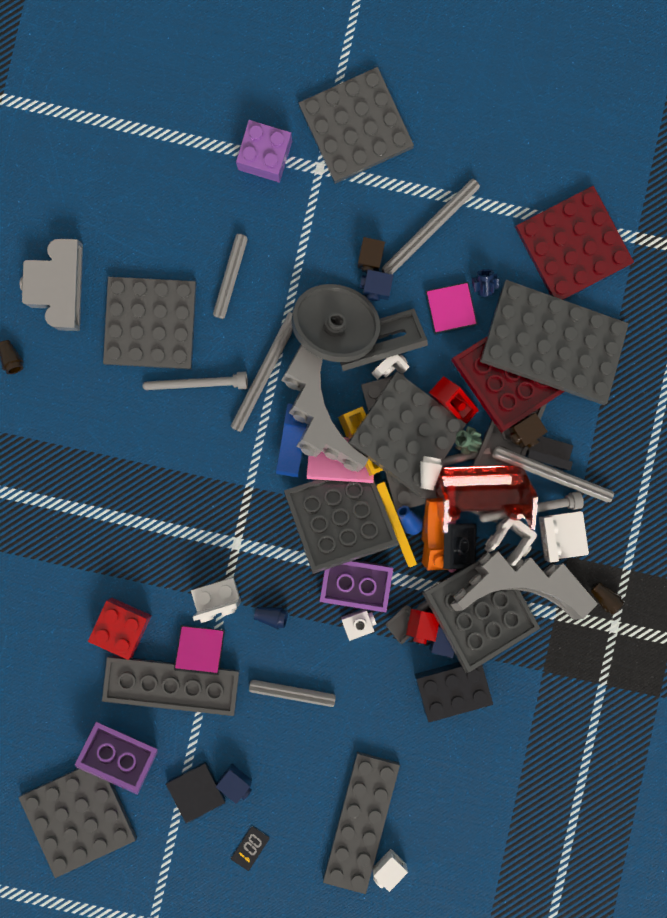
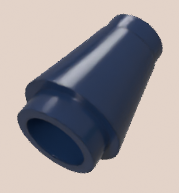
M257 607L254 614V620H258L276 629L285 628L288 618V611L283 610V608Z

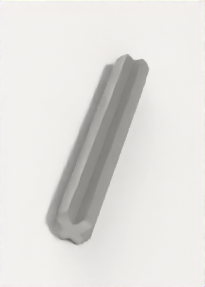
M236 234L213 312L216 318L224 319L248 240L247 236L242 234Z
M251 680L249 692L328 707H334L336 696L330 693L258 680Z

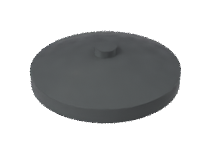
M324 284L308 289L298 298L292 313V328L301 345L313 355L332 362H350L364 357L373 349L380 333V319L375 307L361 293L342 285Z

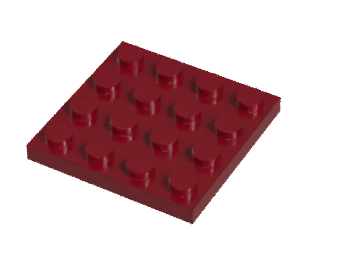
M594 185L515 226L549 294L562 300L634 263Z
M485 337L453 357L451 361L496 427L503 433L565 391L480 362L487 339Z

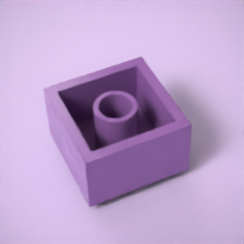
M249 120L236 160L238 170L280 183L292 144L291 132Z

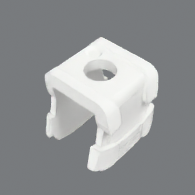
M516 517L502 519L496 526L497 531L494 535L490 536L484 548L487 552L495 550L510 528L522 537L518 546L506 559L511 567L515 566L522 556L525 557L532 548L530 545L537 537L536 532Z

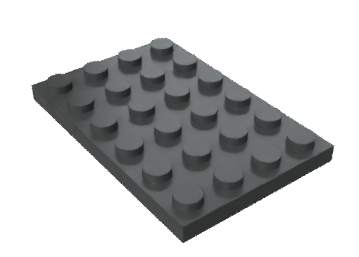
M505 280L480 362L605 405L609 400L629 323Z

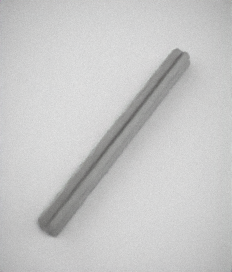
M471 179L382 267V272L393 274L479 189V183L475 179Z
M291 312L287 314L231 424V427L239 432L243 430L293 332Z
M500 446L495 447L492 456L495 459L602 501L611 502L613 500L614 492Z

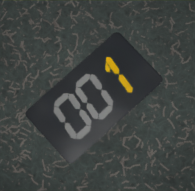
M252 826L231 857V860L249 871L270 838Z

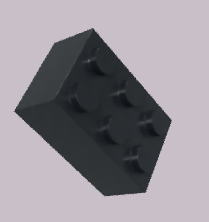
M460 662L415 674L428 723L493 705L483 665L469 673H465Z

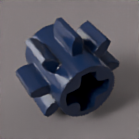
M490 269L478 271L477 277H472L474 292H478V295L483 297L493 295L494 289L500 288L497 274H494Z

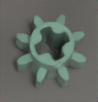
M467 427L466 431H459L456 434L455 443L457 446L455 448L461 450V453L465 455H470L471 451L477 453L482 445L481 433L476 432V429Z

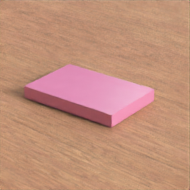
M343 437L347 442L350 440L349 438ZM321 452L317 457L308 456L307 479L373 483L374 475L369 476L366 467H363L359 472L348 470L338 460L326 457L324 452Z

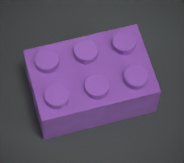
M353 560L326 569L324 571L320 602L386 612L393 567Z
M96 722L75 766L138 795L158 750Z

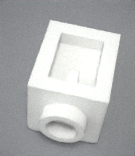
M398 354L386 358L372 374L378 380L382 375L387 377L395 369L400 374L405 373L409 365L405 357Z

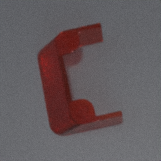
M518 466L441 468L436 482L438 518L443 533H448V522H454L459 519L461 511L504 510V513L512 520L525 518L530 530H535L538 495L523 468Z

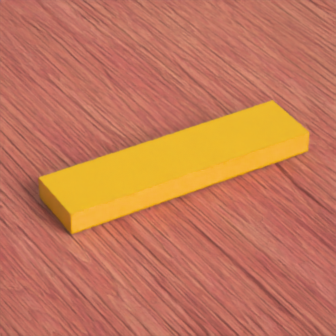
M381 482L376 487L408 567H413L417 563L385 482Z

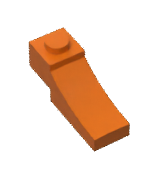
M447 498L426 499L421 536L424 542L421 563L427 571L448 570L443 569L444 524H449L450 501Z

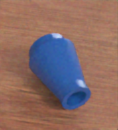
M401 506L397 510V515L405 533L416 535L422 530V518L410 510L408 506Z

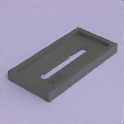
M415 309L381 318L378 339L400 332H405L406 334L375 344L373 349L360 359L340 362L342 370H349L428 346L427 338Z

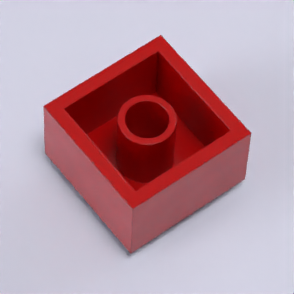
M110 598L105 602L88 642L129 660L134 656L152 615L119 600Z

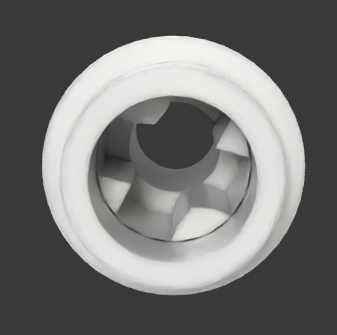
M423 456V462L420 461V488L434 490L443 466L441 465V459Z

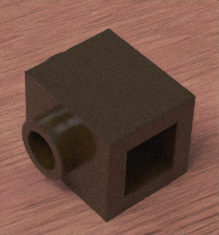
M536 413L527 416L509 428L511 432L509 436L512 442L520 447L528 446V448L539 443V437L548 432Z

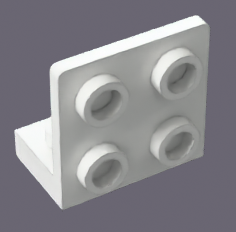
M578 511L539 517L545 561L550 563L558 562L562 558L589 554L583 512Z
M234 577L191 590L197 610L193 615V620L200 619L201 623L214 619L213 617L218 613H221L222 616L232 614L241 603Z

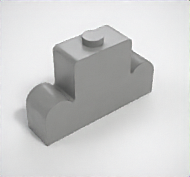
M55 239L50 242L47 248L48 255L52 259L51 261H24L23 277L20 278L22 302L30 308H48L45 313V320L57 330L80 331L83 244L78 239Z

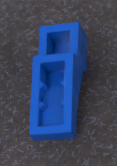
M288 404L276 474L298 477L302 451L297 447V444L307 424L295 420L293 415L289 414L293 404Z

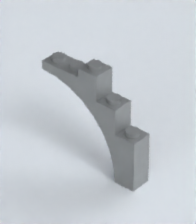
M300 345L281 380L289 388L300 391L289 414L293 415L295 420L308 424L297 447L308 456L317 457L321 452H324L326 457L338 460L348 470L359 472L365 467L368 458L354 449L342 437L328 414L321 391L320 372L323 359L313 355Z
M487 552L478 560L480 564L475 568L479 574L469 581L471 585L466 590L463 588L454 595L455 600L450 605L455 611H461L477 599L491 592L521 590L550 600L562 608L573 620L584 619L598 603L563 563L558 565L551 564L542 571L532 558L520 559L515 566L511 567L499 552L491 554Z

